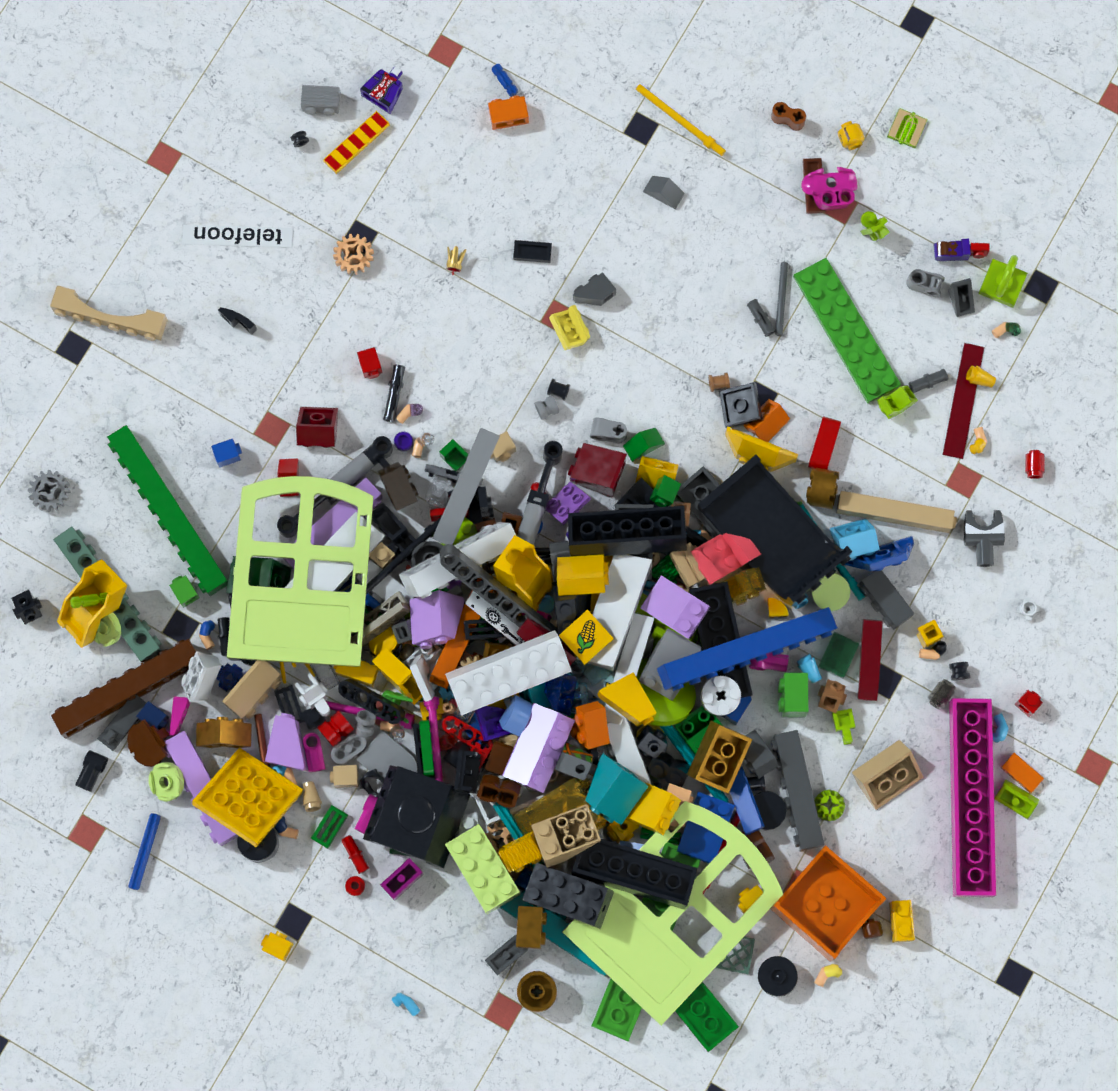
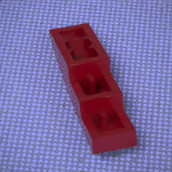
M863 619L859 656L858 700L877 701L882 620Z

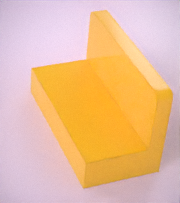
M642 456L636 482L642 477L654 489L658 479L664 475L675 480L679 465Z

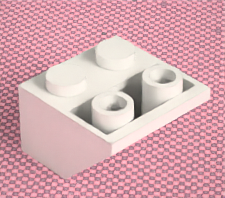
M196 651L194 657H191L187 674H184L181 682L189 702L202 701L208 698L221 668L218 657Z

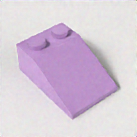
M661 575L642 604L641 609L690 640L710 609V606Z

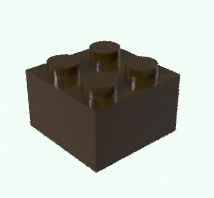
M396 462L377 471L396 511L418 502L416 498L419 495L412 482L409 483L408 479L411 476L405 465L401 466L399 462Z

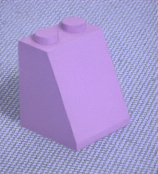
M437 590L428 597L410 599L412 644L420 646L421 649H430L432 645L446 644L448 640L455 639L464 605V598Z
M281 713V716L275 715L265 762L308 772L299 722L290 714Z

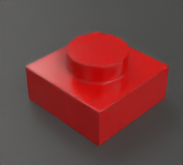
M970 243V256L977 259L987 257L990 251V243Z

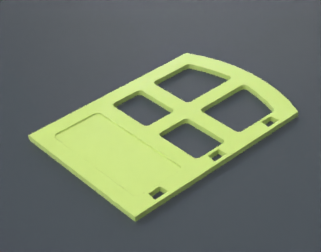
M309 476L273 478L242 487L236 559L233 572L234 581L227 658L360 667L373 510L372 495L342 482ZM299 493L301 497L296 543L254 541L252 538L256 501L276 495ZM320 494L342 500L358 508L354 547L311 544L315 495ZM360 516H367L366 527L360 526ZM258 556L294 559L293 587L250 586L251 558ZM311 560L352 563L351 591L309 590L307 588L309 562ZM356 574H363L362 585L355 584ZM351 633H358L357 644L350 643Z
M684 801L679 806L671 820L672 822L675 819L679 825L672 832L667 829L664 836L655 832L639 850L662 857L659 853L660 849L686 821L703 826L726 840V846L695 878L689 903L686 907L687 909L689 906H693L722 933V938L701 958L671 931V925L685 911L684 909L669 906L661 916H656L635 895L608 886L604 887L613 890L614 894L601 929L573 920L562 931L661 1026L783 895L779 882L768 862L742 832L717 814L687 801ZM736 855H741L758 879L763 889V894L737 922L732 923L704 897L703 891Z

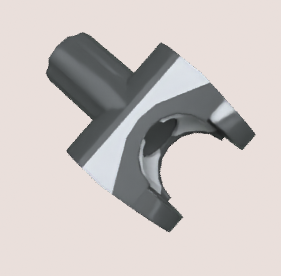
M966 510L963 527L964 545L976 546L978 567L994 566L993 546L1004 545V522L1000 510H994L992 523L986 527L977 524L972 510Z

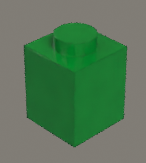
M666 475L658 479L650 500L654 501L659 507L670 506L675 500L681 483Z

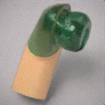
M1003 322L992 330V334L995 338L1000 337L1005 332H1011L1013 336H1018L1021 333L1020 325L1016 322Z

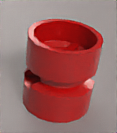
M339 711L330 717L329 722L325 721L317 728L333 747L341 741V736H347L354 730Z

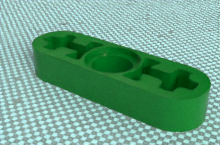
M429 720L419 721L424 775L434 777Z

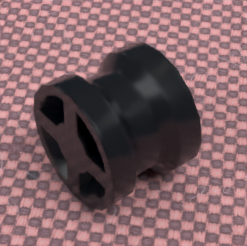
M968 662L949 664V669L952 670V681L970 678V673L967 671Z

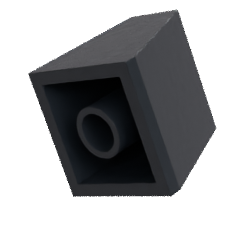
M551 582L558 634L560 635L587 609L590 611L591 594L558 596L557 582Z

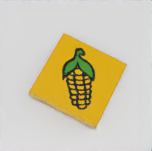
M588 609L559 635L584 665L614 639Z

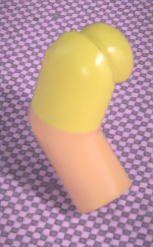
M836 964L824 966L821 968L814 983L823 987L827 978L833 976L840 977L842 969Z

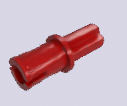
M348 835L343 838L342 843L350 856L348 859L352 860L358 874L368 870L369 866L363 858L362 850L358 849L352 836Z

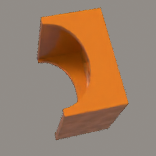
M825 845L770 909L831 962L836 959L854 934L887 898Z

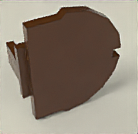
M144 719L140 723L134 724L129 730L127 736L128 748L130 753L134 752V759L144 766L153 767L156 764H160L161 760L168 756L163 748L167 745L163 739L170 735L165 727L157 731L154 725L150 727Z

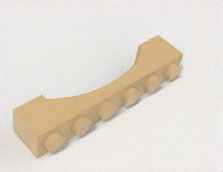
M58 285L50 305L54 314L58 316H71L72 319L83 322V320L90 321L92 325L98 327L105 325L113 331L124 330L132 336L139 334L150 341L162 339L168 320L165 314L148 309L146 313L134 316L106 314L83 303L78 299V294L75 290Z

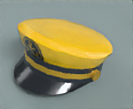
M391 627L368 643L370 651L375 655H378L387 648L395 657H398L402 650V643H397Z

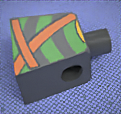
M566 742L556 763L555 770L585 780L587 774L594 777L598 765L593 764V755Z

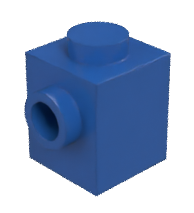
M233 438L211 446L219 468L241 461L239 454H242L239 443L235 444Z

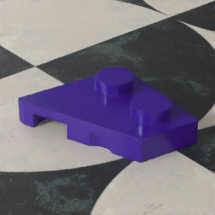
M484 706L475 710L484 741L510 734V732L502 729L499 722L506 709Z

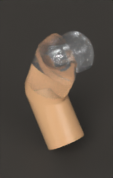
M423 433L414 442L412 456L421 458L423 447L426 444H433L434 436L430 435V433Z
M381 720L380 730L390 731L394 736L393 740L397 743L403 742L405 732L401 726Z

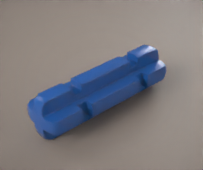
M500 64L494 65L492 72L497 76L504 89L507 90L506 92L510 97L516 95L518 89L507 73L503 71Z

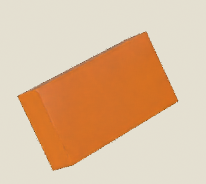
M1015 753L1001 767L1003 771L1030 794L1044 779Z

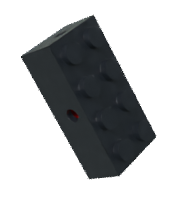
M536 863L522 900L601 929L614 891Z

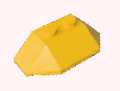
M727 426L725 436L735 458L739 459L740 463L745 464L754 455H757L761 459L763 466L769 472H773L796 462L799 454Z

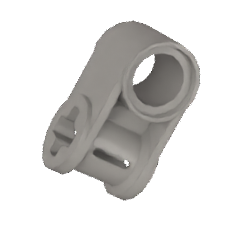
M915 269L910 273L906 284L911 290L939 297L941 295V284L944 282L945 277L937 273ZM912 277H918L921 282H914Z
M596 417L593 419L590 438L598 441L622 443L627 438V428L622 422ZM621 430V433L616 435L617 431Z

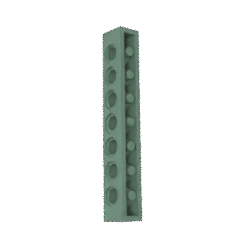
M71 526L53 540L81 578L84 571L83 563L86 560H92V564L97 562V559L94 557L96 552L90 544L86 545L84 543L85 536L80 529L75 530ZM75 545H81L79 552H72ZM124 593L120 604L125 606L124 611L119 614L116 611L113 613L120 622L122 637L142 663L144 660L152 659L162 651L159 647L162 643L156 635L153 637L148 631L151 628L145 620L140 621L138 618L139 611L134 605L130 606L126 600L129 597ZM134 620L136 622L135 626L132 629H128L127 623ZM140 636L147 637L146 642L143 644H138V638Z

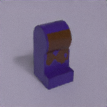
M969 238L961 239V241H942L933 244L936 261H968L971 255Z

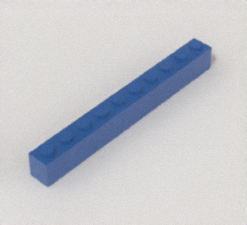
M827 607L663 664L657 668L665 691L672 688L674 692L684 688L683 684L689 683L691 686L701 682L700 678L706 677L708 680L718 676L717 672L723 671L725 674L735 670L734 666L739 665L742 668L750 665L751 660L756 659V662L768 658V654L772 653L773 656L779 655L784 652L783 649L789 648V651L800 647L799 643L805 642V645L815 642L816 637L821 636V639L827 638L838 627L830 608Z

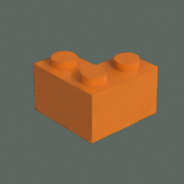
M598 701L577 706L575 718H572L575 722L570 731L571 736L587 749L609 744L605 707Z

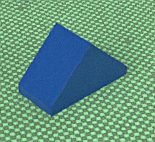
M751 696L741 698L738 707L733 712L722 717L737 725L751 703Z

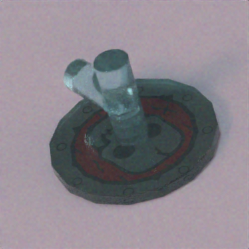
M587 683L579 684L580 691L568 692L569 699H578L566 706L568 712L576 713L577 706L598 701L604 707L606 705L600 698H589Z

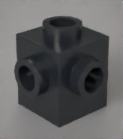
M29 589L11 598L15 606L12 610L16 618H21L25 625L42 617L40 611L42 605L38 597L34 598Z
M649 725L636 738L637 747L647 757L651 756L657 759L659 755H663L667 750L668 744L665 733L659 729L655 730Z

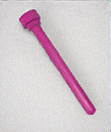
M433 697L432 700L424 701V707L429 712L435 779L443 782L436 713L440 703L439 697Z
M326 701L330 709L357 715L359 711L365 710L360 707ZM407 713L405 718L409 720V723L407 724L402 721L400 726L412 730L415 714Z

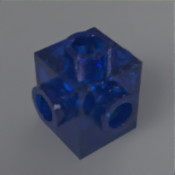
M228 663L225 666L222 665L216 677V680L219 682L218 686L226 692L228 690L231 691L244 676L241 673L243 669L236 664L232 666ZM230 673H232V675H233L232 678H231V679H226L227 676H228Z

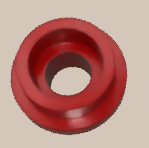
M352 876L346 881L345 888L350 895L358 896L363 893L365 883L362 878ZM357 882L359 887L355 890L352 889V883Z

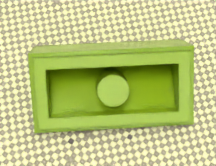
M1006 779L994 797L996 801L1026 819H1029L1039 802L1038 798Z

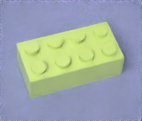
M480 824L445 844L487 915L521 894Z

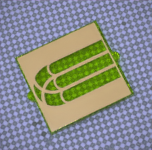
M899 108L887 137L899 142L900 145L905 144L916 148L928 119L916 115L915 112L911 113Z

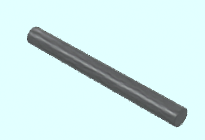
M781 262L775 329V335L777 336L783 335L788 272L787 262Z

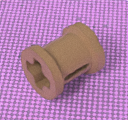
M728 373L720 376L708 375L711 392L721 388L730 389Z

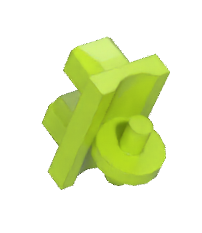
M867 211L861 216V223L866 228L860 232L863 236L869 235L873 241L880 240L890 233L884 225L888 221L885 217L877 219L874 212Z

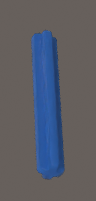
M151 813L128 885L130 889L139 890L161 819V816Z

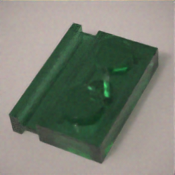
M834 632L818 668L844 679L860 643Z

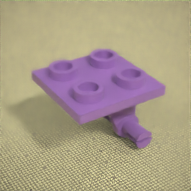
M570 481L548 501L546 511L564 525L568 521V513H579V510L591 498Z

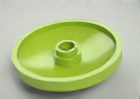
M649 658L641 660L636 676L638 681ZM640 683L657 712L653 718L654 721L650 723L651 725H675L686 719L691 713L696 701L694 685L690 686L689 683L683 684L684 688L679 690L672 701Z

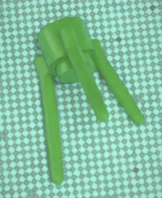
M386 690L382 694L383 697L398 705L401 704V701L413 702L412 698L405 697L398 692ZM405 718L403 720L405 723H409L408 719Z

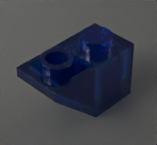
M564 674L546 682L544 693L554 711L571 716L577 683L576 677Z

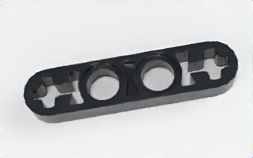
M346 679L339 683L338 692L342 697L390 724H398L405 719L406 714L401 706L352 679ZM361 692H364L367 695L366 702H363L361 700ZM377 701H380L383 704L382 711H379L377 709ZM396 711L398 718L395 719V714L392 712Z

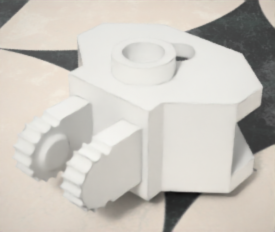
M310 673L307 676L313 684L311 687L304 691L298 682L294 684L302 695L299 699L305 707L308 705L311 709L315 707L320 715L324 717L329 716L331 709L325 701L327 699L325 693L328 690L322 682L317 683Z

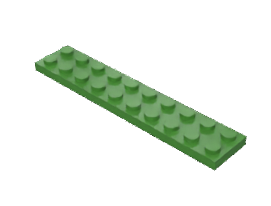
M667 842L661 852L663 858L698 868L701 860L677 852L678 846ZM644 897L642 899V903L656 916H661L670 906ZM676 921L671 925V931H673ZM610 979L592 1027L629 1041L642 1007L617 983Z

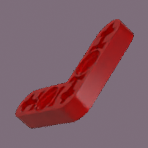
M454 716L445 717L442 722L444 732L471 748L470 751L481 754L480 771L491 753L493 747L492 739L488 740L490 747L482 750L481 744L478 742L475 745L472 744L476 740L477 734L480 735L478 740L485 742L480 731ZM453 720L455 721L454 725L457 728H460V725L463 726L460 729L458 736L456 735L457 730H455L454 728H451L450 730L447 729V722L450 723ZM465 730H471L473 738L464 740L462 733Z

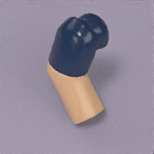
M282 816L274 826L280 836L297 839L299 830L288 828L285 823V817Z

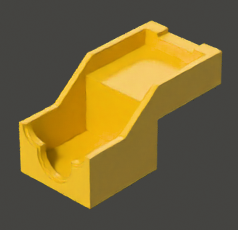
M514 535L493 565L495 575L501 584L517 592L521 600L537 611L539 609L538 605L544 596L552 590L551 582H554L552 571L536 554L534 545Z
M103 559L84 568L81 580L63 601L57 619L58 624L62 628H66L81 648L94 641L101 619L119 609L127 585ZM108 593L104 604L100 605L98 603V605L80 606V608L71 607L70 599L72 597Z

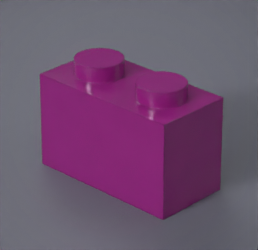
M409 858L380 885L395 901L424 874Z

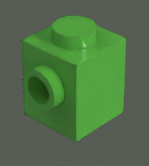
M186 575L176 577L172 580V584L169 585L183 608L200 598Z

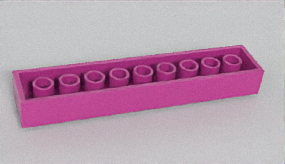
M952 698L949 701L953 897L996 896L992 699Z

